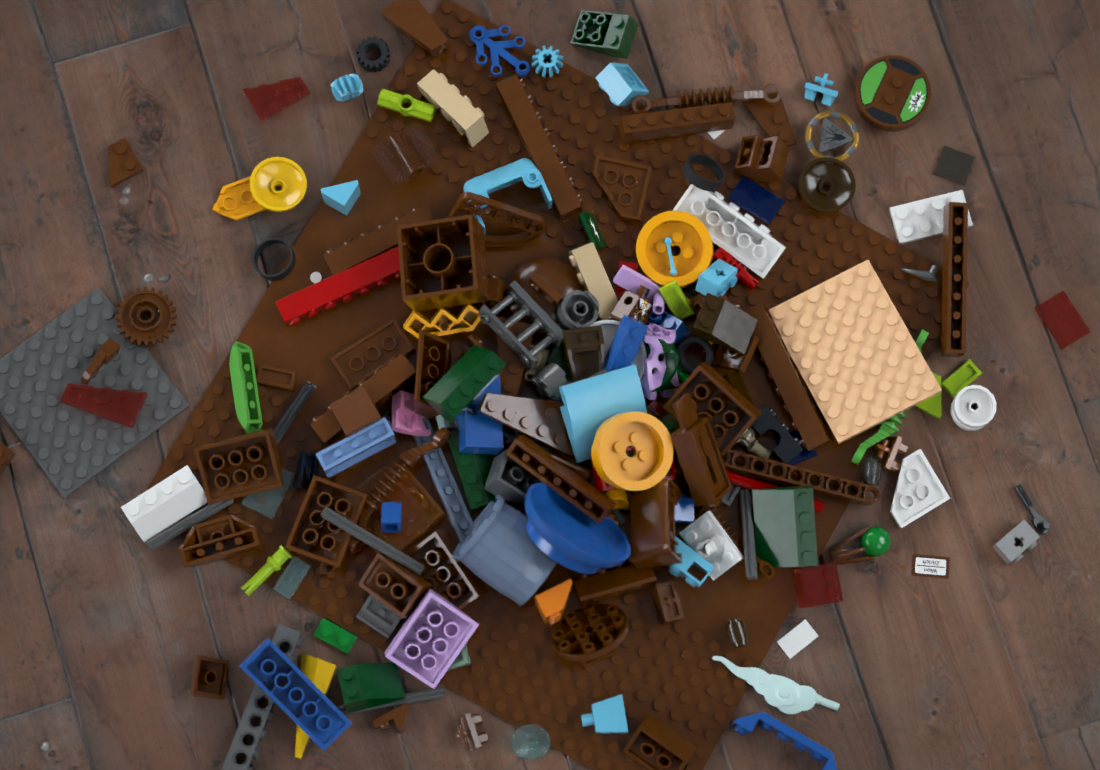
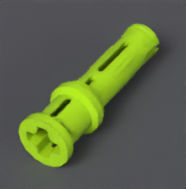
M280 545L279 550L272 557L269 556L267 558V563L241 586V589L245 590V593L250 596L275 570H280L281 566L288 559H292V554L283 545Z

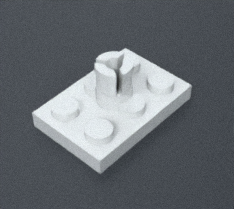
M710 510L679 533L688 547L715 567L709 575L713 581L744 558Z

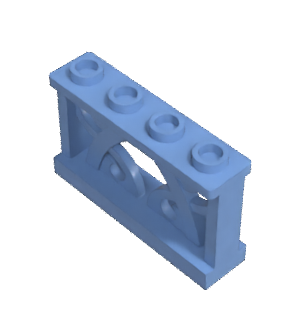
M383 418L350 437L318 452L316 456L326 476L331 478L395 444V435L386 418Z

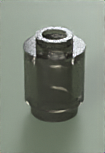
M869 456L863 460V484L879 485L882 461L878 457Z

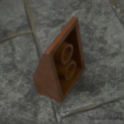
M380 552L377 553L358 583L359 586L402 619L408 618L427 590L432 586L420 575Z

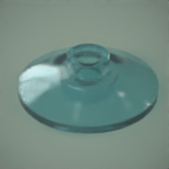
M537 725L522 726L514 732L511 738V746L514 753L527 760H534L544 756L551 744L548 732Z

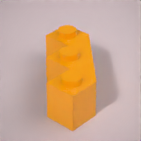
M472 303L465 304L456 316L445 307L438 308L430 320L418 311L415 312L413 310L404 322L403 328L418 339L420 330L435 336L473 331L481 320L478 315L480 309Z

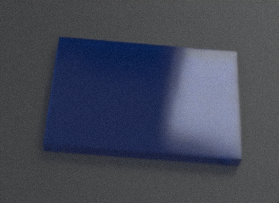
M745 176L742 177L728 197V200L769 225L785 203L783 199Z

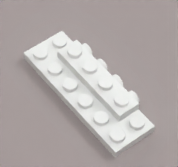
M691 184L672 211H683L697 217L708 229L712 242L733 255L734 258L764 279L786 247L769 234L771 231L763 224L759 227L754 223L755 219L748 213H745V215L741 214L738 211L740 208L732 202L726 203L723 200L724 196L719 192L705 191Z

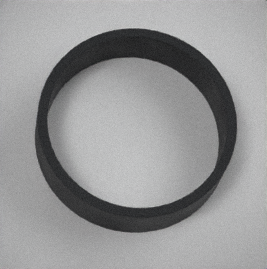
M704 154L690 155L683 165L682 170L686 179L695 187L705 191L717 190L725 178V172L721 165L713 158ZM690 163H697L707 167L716 175L718 181H708L701 178L692 170Z
M269 238L262 241L256 247L252 262L255 270L264 279L277 281L287 277L292 272L296 263V256L294 250L285 240ZM272 244L286 245L291 254L287 267L274 275H266L260 272L258 258L261 252Z

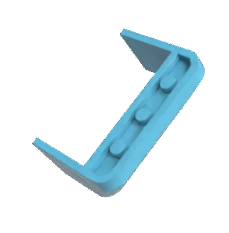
M528 158L520 159L470 179L463 187L464 192H472L489 198L488 194L523 180L524 184L529 188L539 187L548 209L552 208V198L544 179L533 161ZM483 205V206H481L480 208H481V209H484V208H486L488 205ZM473 214L476 220L484 227V235H486L485 225L481 216Z

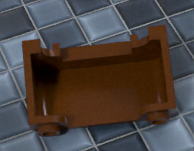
M670 479L662 480L651 488L634 491L628 497L631 523V553L629 561L637 569L682 564V554L677 553L676 548L679 542L675 539V505H678L676 499H681V489Z

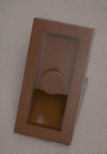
M406 703L372 720L376 729L380 728L383 730L391 726V721L394 720L401 734L410 707Z

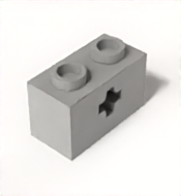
M1024 519L999 540L993 548L1007 564L1012 561L1016 563L1023 557L1021 553L1024 550L1028 549L1030 551L1038 544L1036 540L1040 536ZM1019 540L1021 543L1015 547L1014 543Z

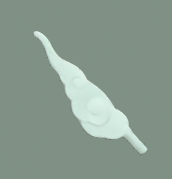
M722 656L712 657L713 660L720 661L726 665L734 675L746 680L748 684L754 687L757 693L764 695L768 704L777 707L783 713L796 714L801 711L810 710L815 704H820L836 711L840 706L839 703L817 694L812 687L800 686L789 678L768 674L760 668L738 667Z

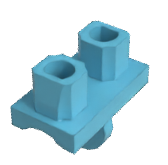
M824 73L823 78L816 76L814 80L821 83V86L806 82L804 87L806 88L805 99L814 101L818 91L824 93L821 103L831 106L834 98L838 95V91L825 88L824 86L832 87L834 81L828 80V74Z

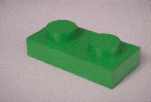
M324 618L314 633L315 637L346 654H349L358 638Z

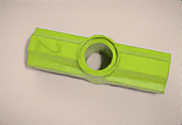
M382 89L377 105L400 112L404 116H413L428 122L433 120L436 110L435 105L416 100L410 95H401ZM406 102L411 103V107L407 109L403 108L402 105Z

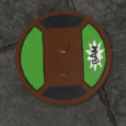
M895 55L883 56L870 62L859 75L854 91L855 104L862 118L873 127L889 132L902 131L915 125L926 112L931 98V86L924 70L914 61Z

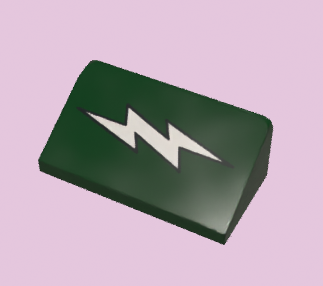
M579 213V221L588 242H593L597 251L605 248L606 244L592 213Z

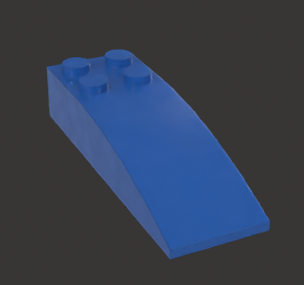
M266 638L239 665L323 751L352 724L269 638Z

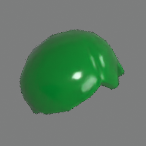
M880 526L870 527L860 538V548L864 547L865 551L863 552L868 556L880 557L891 545L890 535L887 530Z

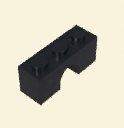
M764 406L759 410L762 415L751 428L756 432L755 435L758 438L765 433H774L779 439V445L771 453L779 462L789 464L802 453V443L798 438H793L789 434L790 430L785 423H780L776 419L778 416L773 409H768Z

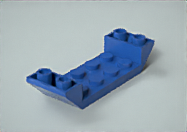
M764 712L735 719L731 724L735 727V732L744 736V734L749 735L758 722V727L764 731L769 732L771 730L777 733L775 737L784 742L789 740L794 743L793 747L801 752L808 751L811 753L810 757L818 762L823 760L824 763L820 770H838L832 751Z

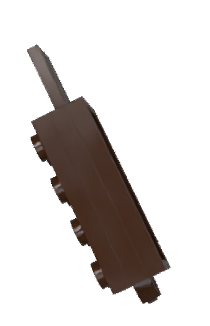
M685 393L672 404L680 425L671 434L672 443L675 446L678 461L682 466L684 478L689 486L690 495L695 506L709 505L710 507H717L722 503V497L732 489L708 417L698 418L690 393Z

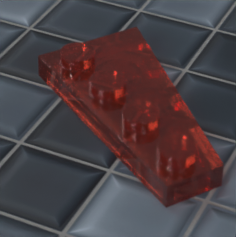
M68 383L60 401L63 404L133 429L148 394L147 392L137 393L131 392V390L120 391L105 387L94 388L88 385Z

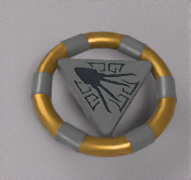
M822 112L812 118L805 130V144L808 151L816 159L830 157L844 162L852 157L859 145L860 137L856 124L849 116L841 112ZM827 118L844 121L849 126L853 138ZM823 120L818 152L812 141V131L819 121ZM852 142L848 150L841 156L833 157L821 154Z

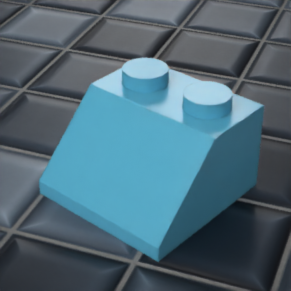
M609 63L596 77L599 87L607 92L610 96V101L616 106H628L632 103L634 97L638 95L645 96L649 93V90L628 64Z

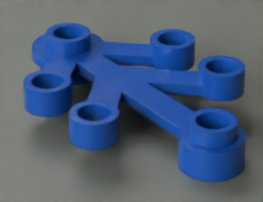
M502 25L500 29L486 30L483 26H475L470 30L469 37L476 44V63L479 66H484L487 63V56L484 54L483 45L485 44L490 48L491 74L494 77H499L502 74L498 55L515 67V72L519 77L529 75V63L519 61L505 50L507 48L522 49L525 46V39L522 36H517L514 40L494 42L490 39L491 37H509L511 33L510 27ZM507 29L508 33L503 34L501 31ZM481 32L482 36L477 37L475 34ZM522 40L523 44L518 45L516 42ZM484 57L485 61L480 62L478 59ZM525 65L526 69L521 70L519 67ZM498 68L500 72L494 73L493 69Z

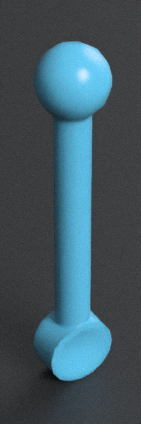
M666 237L664 239V244L667 245L669 261L671 266L670 274L672 276H675L677 274V269H675L670 246V244L672 243V239Z

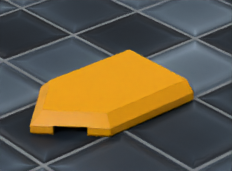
M251 176L223 186L212 211L238 221L267 209L260 206L254 200L250 191Z

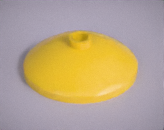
M284 157L265 159L254 168L250 177V191L254 200L263 208L274 212H283L296 207L303 200L307 189V180L302 168L296 162ZM279 186L281 187V190L276 191L275 187Z

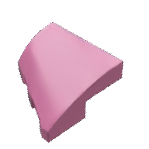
M402 390L392 396V430L415 436L431 435V430L426 429L423 422L425 417L415 413V395Z

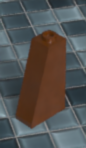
M396 0L381 11L387 23L434 57L445 54L451 48L448 39L419 0Z

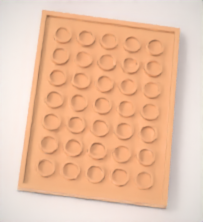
M869 260L769 309L788 352L838 444L942 392Z

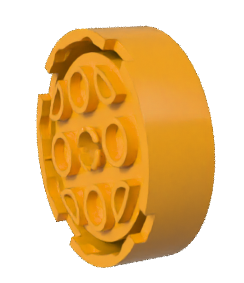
M666 211L654 216L643 226L636 243V255L642 271L649 279L662 286L676 280L680 288L683 289L697 283L699 275L711 265L713 243L708 229L697 217L683 211ZM666 237L672 239L671 247L678 246L681 249L678 256H673L674 266L677 269L675 276L670 274L667 245L664 244Z
M644 412L616 414L604 421L595 433L596 436L591 447L593 465L598 475L612 487L625 491H640L651 488L666 476L673 460L671 436L664 424L650 414ZM628 446L634 448L632 457L626 455V448Z

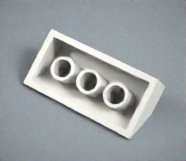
M187 465L123 505L121 509L145 543L208 502L205 491Z

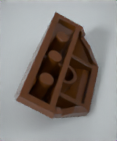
M231 514L194 525L183 544H181L179 551L184 568L207 565L244 554L260 546L255 526Z

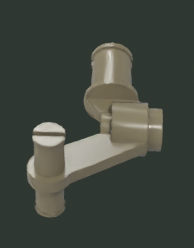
M750 428L737 442L746 446L749 454L753 453L758 457L768 459L772 451L757 443L758 440L755 438L756 432Z

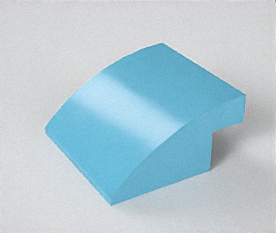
M636 364L559 387L564 403L560 410L576 463L591 459L590 452L596 436L595 433L608 418L625 412L647 413Z

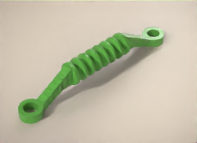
M923 329L915 342L920 352L929 332ZM901 412L887 419L888 422H881L878 433L859 445L851 462L858 465L866 449L897 433L899 429L895 424L902 425L898 418L905 419L906 416Z

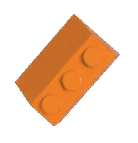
M571 579L535 596V605L545 624L550 623L552 625L561 620L572 589Z

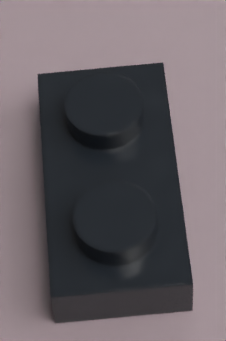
M300 450L293 488L308 491L314 475L316 476L319 462L316 456L317 453Z

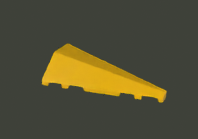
M302 653L300 671L326 696L337 666ZM298 725L296 729L295 757L302 759L310 737Z

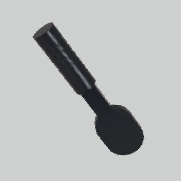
M1021 484L1014 487L1024 506L1033 517L1032 523L1037 532L1040 534L1047 533L1050 523L1042 515H1038Z

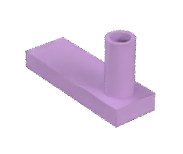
M622 265L614 276L613 283L633 294H636L640 285L650 289L646 301L653 304V312L655 314H662L666 303L659 291L662 285Z

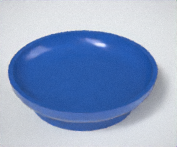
M536 483L529 487L525 496V511L528 516L526 530L532 541L550 558L576 572L595 574L601 568H612L622 564L630 556L631 547L626 535L609 516L598 524L545 483Z

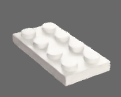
M963 190L890 207L889 211L899 244L943 234L944 206L948 202L966 203ZM968 210V228L973 226Z

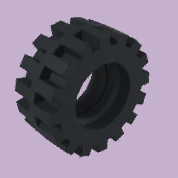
M369 36L367 40L363 39L362 43L358 44L356 51L359 65L364 70L377 72V70L382 71L383 67H387V63L390 62V49L386 41H383L382 38L378 39L377 36H373V38ZM371 48H377L381 51V57L376 61L366 58V52Z

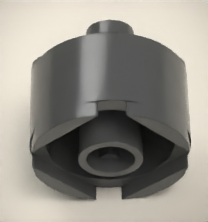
M574 290L567 294L556 309L558 322L565 330L590 327L598 318L599 303L591 293Z
M553 362L547 364L531 379L532 383L537 387L535 389L536 393L541 398L545 396L548 399L547 401L563 403L559 387L573 383L571 379L567 380L565 377L566 373Z

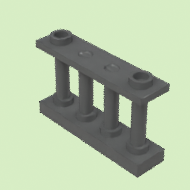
M514 280L509 284L506 291L507 296L490 310L484 304L478 315L484 324H488L519 357L520 362L531 370L537 361L535 358L537 354L551 343L559 347L564 342L563 330ZM511 302H515L520 307V310L502 323L495 315ZM525 315L533 321V324L515 337L508 329ZM538 329L542 330L547 337L528 351L522 342Z

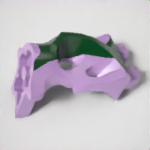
M652 323L647 325L648 329L643 338V341L648 343L650 347V354L648 359H644V376L640 381L644 389V397L648 400H655L657 398V391H659V395L662 397H672L673 389L680 386L676 371L679 361V355L675 348L676 331L668 330ZM663 353L664 359L659 361L658 356Z

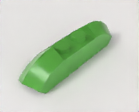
M236 341L232 346L229 361L234 403L240 424L247 433L259 431L263 424L253 353L248 345Z

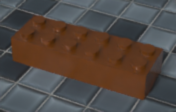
M403 353L399 356L395 355L388 361V365L384 368L381 366L373 372L374 376L370 379H363L358 384L359 387L357 389L348 391L343 397L364 387L374 406L379 410L392 400L394 394L400 390H405L416 381V369ZM330 406L327 408L328 411L323 415L318 414L312 419L313 423L310 424L313 432L326 448L334 445L345 436Z

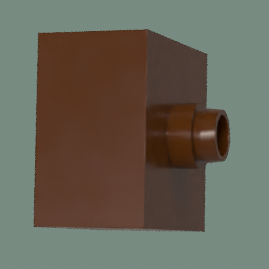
M472 214L397 226L402 300L410 308L417 312L490 301L484 227Z

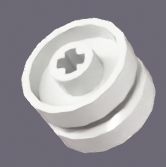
M980 385L964 387L951 403V417L958 427L966 431L980 430L993 419L996 413V400L994 395L985 387Z

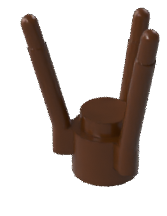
M560 453V457L550 456L552 459L573 468L576 474L588 481L591 468L576 463L574 459L563 453Z
M869 526L835 545V549L831 550L835 564L841 563V565L876 559L875 556L850 558V555L865 551L864 547L849 552L847 547L843 548V546L870 529Z

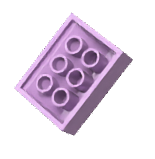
M429 588L386 649L385 657L435 689L479 624Z

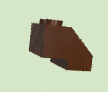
M759 135L743 137L734 169L740 175L763 182L782 180L790 148L778 136L763 139Z

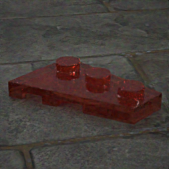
M301 77L282 80L269 85L263 84L255 88L242 89L261 122L310 95V91Z

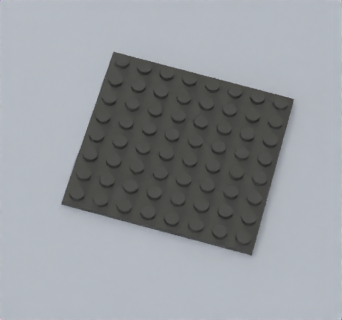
M100 287L0 359V413L64 498L68 497L189 407V404L145 346L142 344L138 347L137 342L132 345L130 343L131 338L125 340V334L120 335L119 330L121 328L116 326L120 321L115 319V316L120 314L116 312V308ZM109 338L113 339L120 345L119 353L107 365L103 364L97 376L91 378L86 386L81 382L83 373L95 359L94 356L98 349Z

